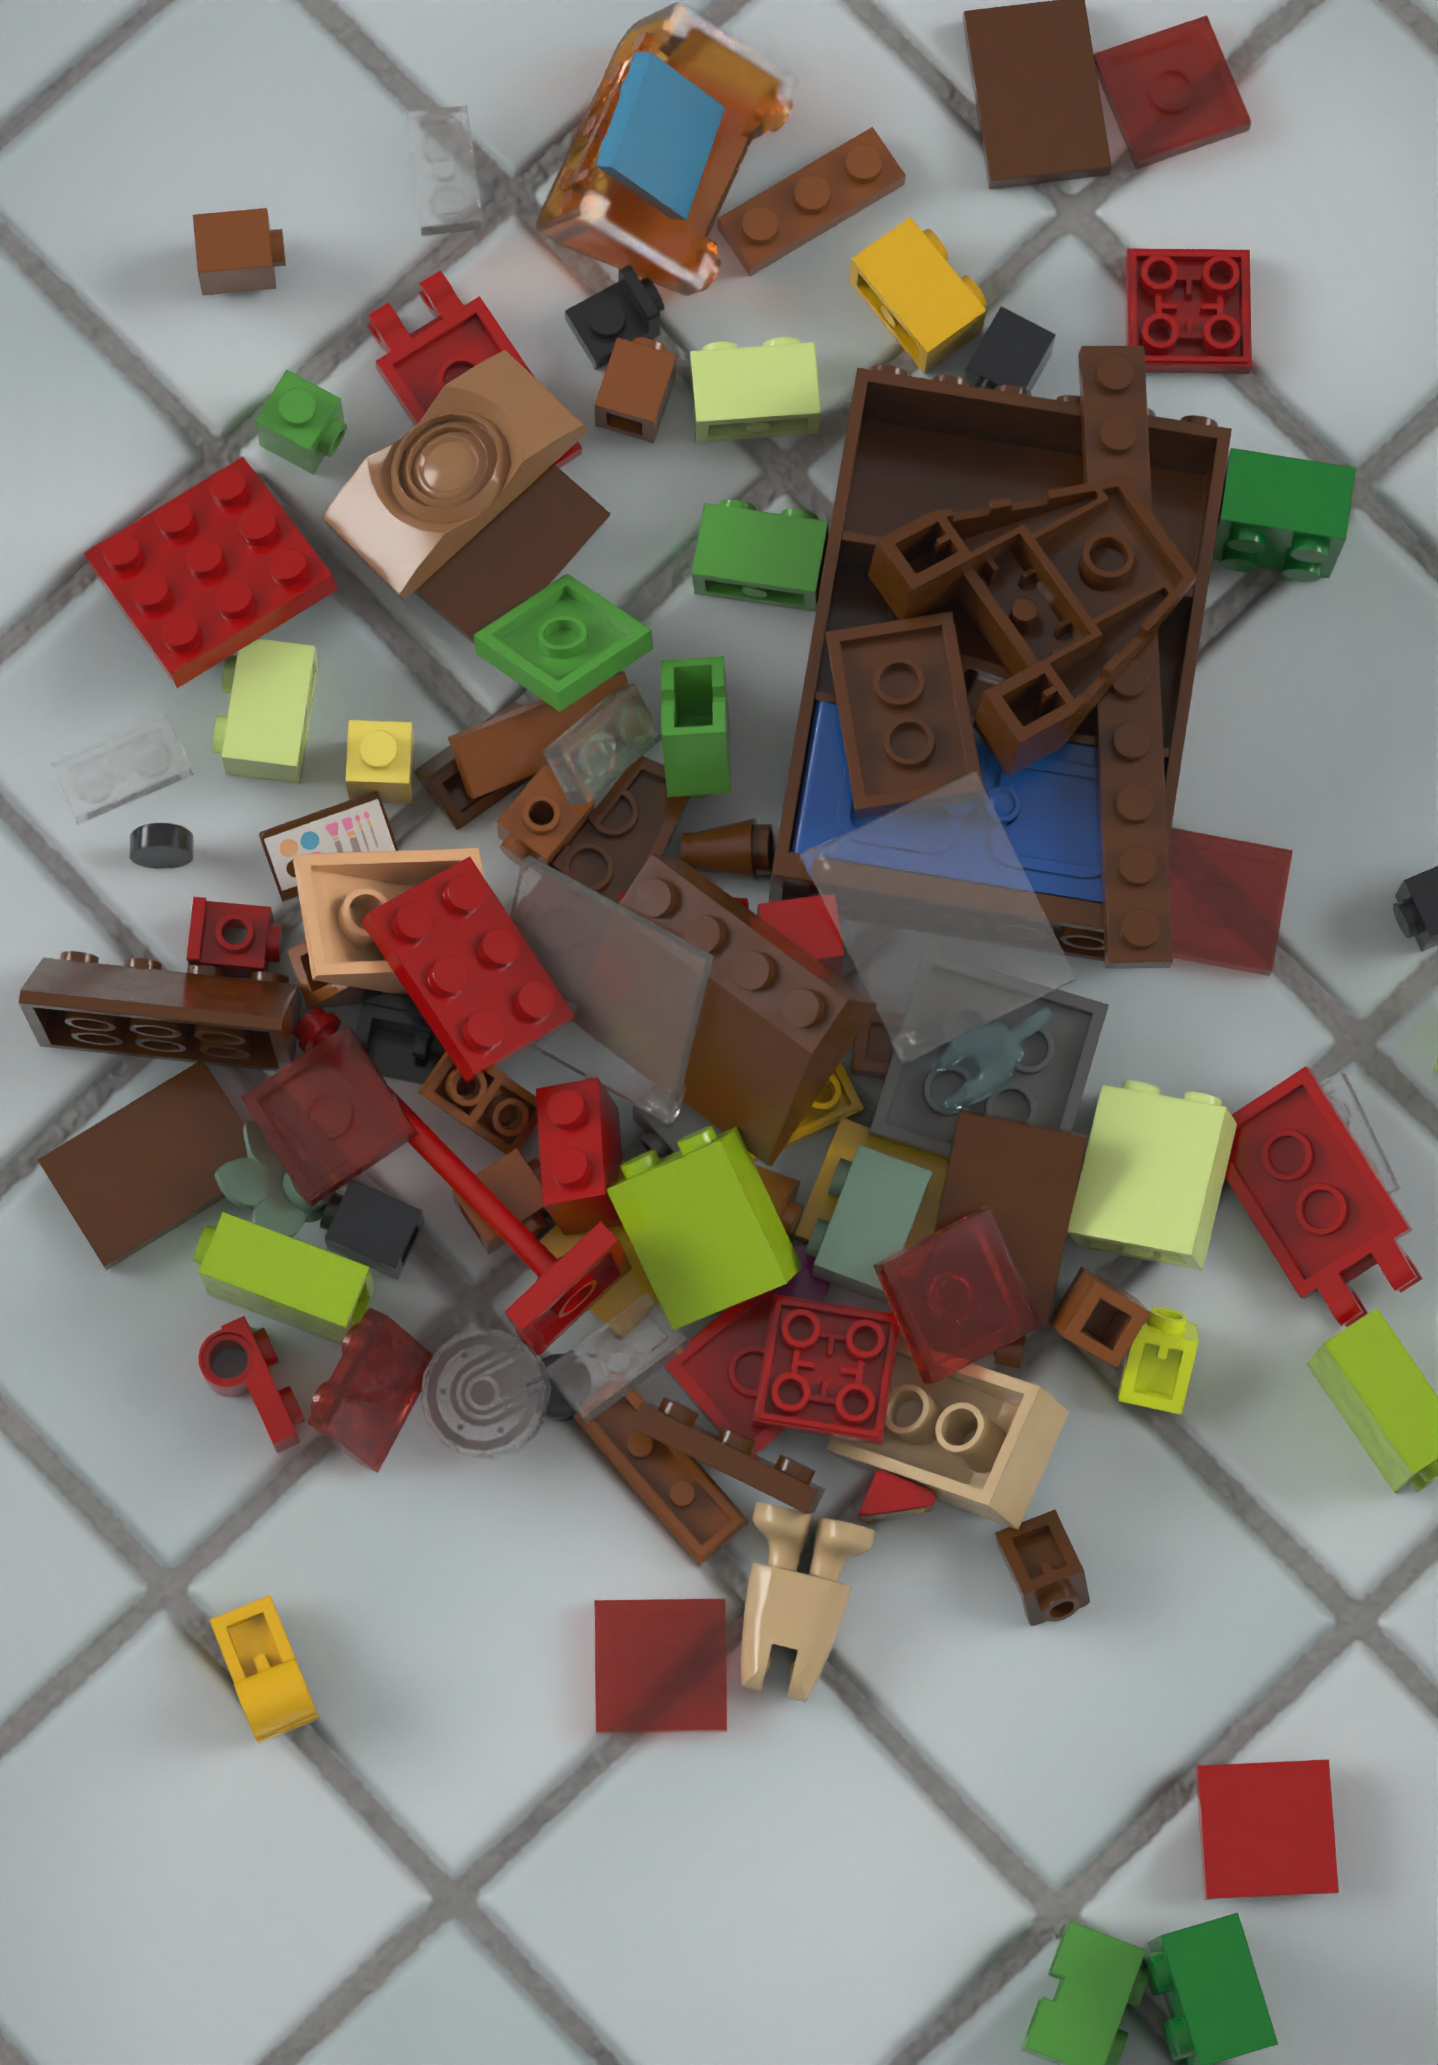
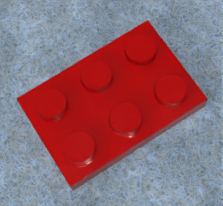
M470 856L369 911L361 920L368 934L467 1083L567 1026L576 1017Z

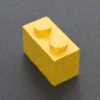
M909 217L851 259L849 282L925 374L982 333L986 315L984 307L987 303L977 284L967 275L960 278L946 261L949 258L947 250L937 235L930 229L922 232L913 219Z

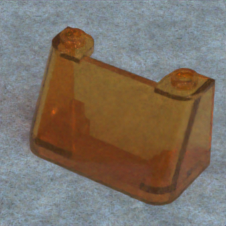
M678 2L638 20L624 34L609 61L542 206L536 222V231L558 245L617 269L630 264L639 278L649 277L654 284L683 296L705 291L714 281L721 265V260L716 257L717 243L709 239L708 236L752 140L762 136L768 130L773 133L778 131L790 115L793 101L788 98L797 81V77ZM635 52L653 53L725 107L687 220L670 219L596 167L602 140L609 129L620 97L622 83L627 77Z

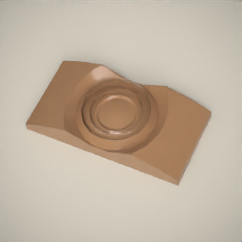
M504 350L480 362L446 384L421 421L401 439L367 456L339 491L322 519L332 531L405 601L579 441L588 430L574 414Z

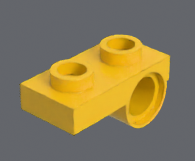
M271 1595L209 1620L234 1682L241 1706L258 1744L320 1719Z

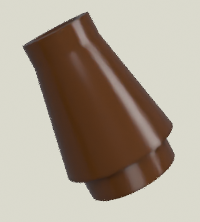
M752 818L699 832L682 833L681 860L685 861L695 870L757 881L759 875H772L775 845L771 824H757L756 819Z

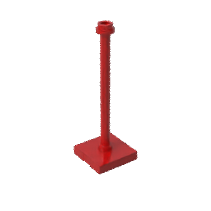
M322 1007L313 1009L299 1021L294 1029L293 1034L299 1039L298 1046L306 1054L319 1050L538 1276L536 1282L505 1311V1314L516 1327L515 1331L520 1339L539 1357L632 1269L619 1240L600 1221L564 1256L557 1259L337 1033L341 1020L333 1012L326 1013Z

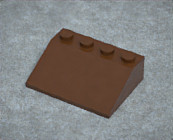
M651 854L616 908L576 1020L722 1132L737 1126L747 1150L767 1166H773L878 1004L685 861Z
M65 951L61 953L60 959L42 958L21 988L18 1003L41 1047L192 1063L203 1059L205 1064L293 1073L297 1037L293 1032L300 1021L302 996L298 984H289L288 976L274 972L257 971L251 973V979L225 977L226 971L224 969L209 965L188 966L187 973L162 970L160 962L150 959L127 958L124 960V966L100 964L99 957L93 954Z

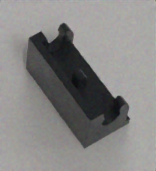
M365 989L353 1050L379 1076L423 1085L445 1053L444 1047L411 998Z

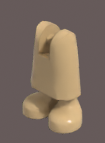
M757 1502L752 1519L758 1530L768 1539L769 1558L768 1565L752 1563L742 1631V1687L761 1692L764 1677L772 1662V1657H770L772 1644L798 1650L795 1662H791L790 1684L787 1698L806 1702L828 1659L852 1590L851 1586L838 1582L840 1572L848 1559L864 1554L872 1548L876 1531L844 1521L819 1518L815 1532L814 1552L809 1574L797 1572L802 1548L810 1530L812 1516L794 1509Z

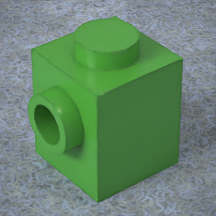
M287 369L255 420L261 447L313 475L324 457H331L336 452L347 430L341 398Z

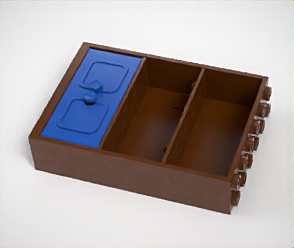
M874 365L870 370L857 368L771 875L769 902L835 893L838 918L1105 962L1094 708L1062 748L1009 777L973 727L984 788V799L856 819L825 634L827 631L899 620L868 576L877 539L931 511L952 508L953 513L985 508L991 500L1010 497L1013 503L1045 497L1047 490L1084 484L1080 396L1062 395L1053 400L1031 396L1032 394L1029 390L1014 385H999L994 390L969 386L967 380L953 375H937L931 380L907 376L905 370L891 365ZM1147 408L1152 514L1197 575L1195 583L1158 628L1169 848L1232 429L1219 427L1215 420L1204 416L1189 415L1182 417L1180 420L1157 417L1153 410ZM956 597L921 615L926 616L952 611L960 657L966 654L1004 666ZM971 716L972 726L976 716Z

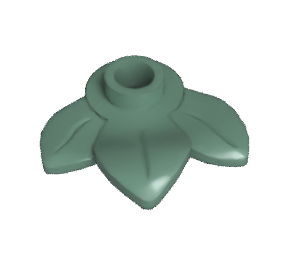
M248 1121L243 1126L247 1157L222 1165L215 1172V1179L220 1190L229 1201L241 1208L253 1210L252 1223L289 1237L295 1236L302 1228L304 1222H315L322 1218L331 1196L336 1192L334 1178L330 1171L321 1163L311 1159H303L296 1143L283 1132L259 1122Z

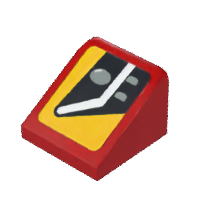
M880 1470V1472L876 1471L858 1514L857 1521H871L931 1512L937 1496L934 1495L935 1492L883 1470Z

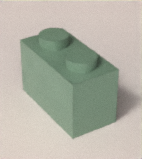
M862 1145L858 1146L853 1162L841 1158L828 1191V1195L839 1198L830 1222L818 1217L805 1254L816 1258L811 1276L884 1303L929 1185L932 1172Z

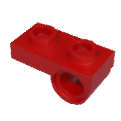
M245 1315L222 1325L221 1330L212 1333L205 1339L198 1354L199 1367L209 1387L217 1394L225 1397H238L250 1392L277 1453L301 1443L294 1426L305 1422V1418L291 1387L287 1386L277 1390L268 1367L280 1362L265 1328L263 1327L252 1332ZM230 1348L243 1351L247 1355L248 1361L246 1368L240 1375L227 1379L221 1378L213 1372L214 1359L220 1352Z

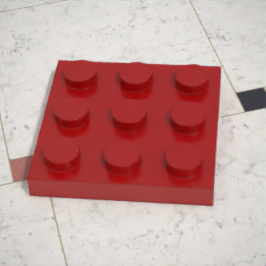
M243 456L84 553L90 568L177 688L338 590L331 572Z

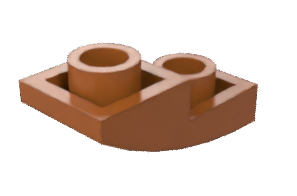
M446 1051L418 1091L425 1099L505 1155L516 1148L520 1150L538 1123L536 1096L508 1078V1075L496 1067L467 1083Z

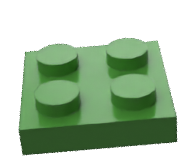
M565 574L473 635L475 651L478 656L559 712L653 650L651 629L569 574Z

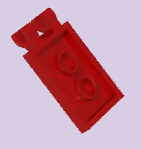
M441 271L436 272L419 283L422 289L419 295L428 310L436 318L411 334L408 333L389 303L367 315L371 322L367 325L368 329L381 348L387 352L386 355L376 360V369L414 426L421 421L446 384L480 362L504 350L533 376L481 297L479 296L468 304L463 305ZM577 441L554 464L561 468L582 454L580 443Z
M1305 1066L1232 1114L1237 1127L1225 1178L1300 1298L1306 1299L1319 1291L1340 1326L1345 1324L1346 1327H1349L1369 1314L1363 1302L1349 1284L1356 1277L1378 1264L1394 1291L1399 1290L1400 1293L1423 1279L1410 1257L1397 1241L1412 1231V1227L1311 1068Z

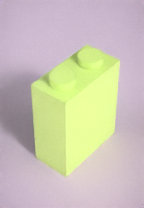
M1123 1081L1122 1088L1102 1085L1067 1233L1080 1248L1203 1271L1237 1127L1236 1121L1227 1107L1222 1106L1221 1099L1206 1093L1189 1091L1185 1092L1183 1099L1160 1095L1161 1090L1159 1088L1139 1081Z

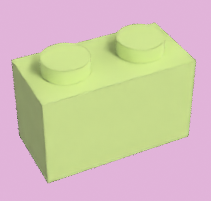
M778 337L767 340L763 346L738 348L736 343L721 341L709 343L703 346L700 351H690V384L696 443L819 434L821 406L815 342L800 343V340L797 338Z
M257 639L239 650L237 656L231 655L225 659L222 692L231 693L228 716L217 715L213 734V753L222 754L221 758L226 774L301 784L319 665L314 645Z

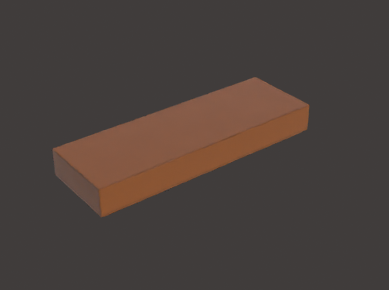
M620 671L560 712L541 699L447 738L466 794L475 799L537 774L544 764L550 768L641 732L643 727L624 671Z
M622 1375L575 1414L573 1420L700 1567L747 1527L749 1521L696 1459L630 1427L641 1403L647 1402Z

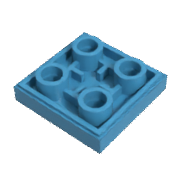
M635 52L627 77L622 83L620 97L609 129L602 140L596 167L670 219L687 220L725 107L653 53Z

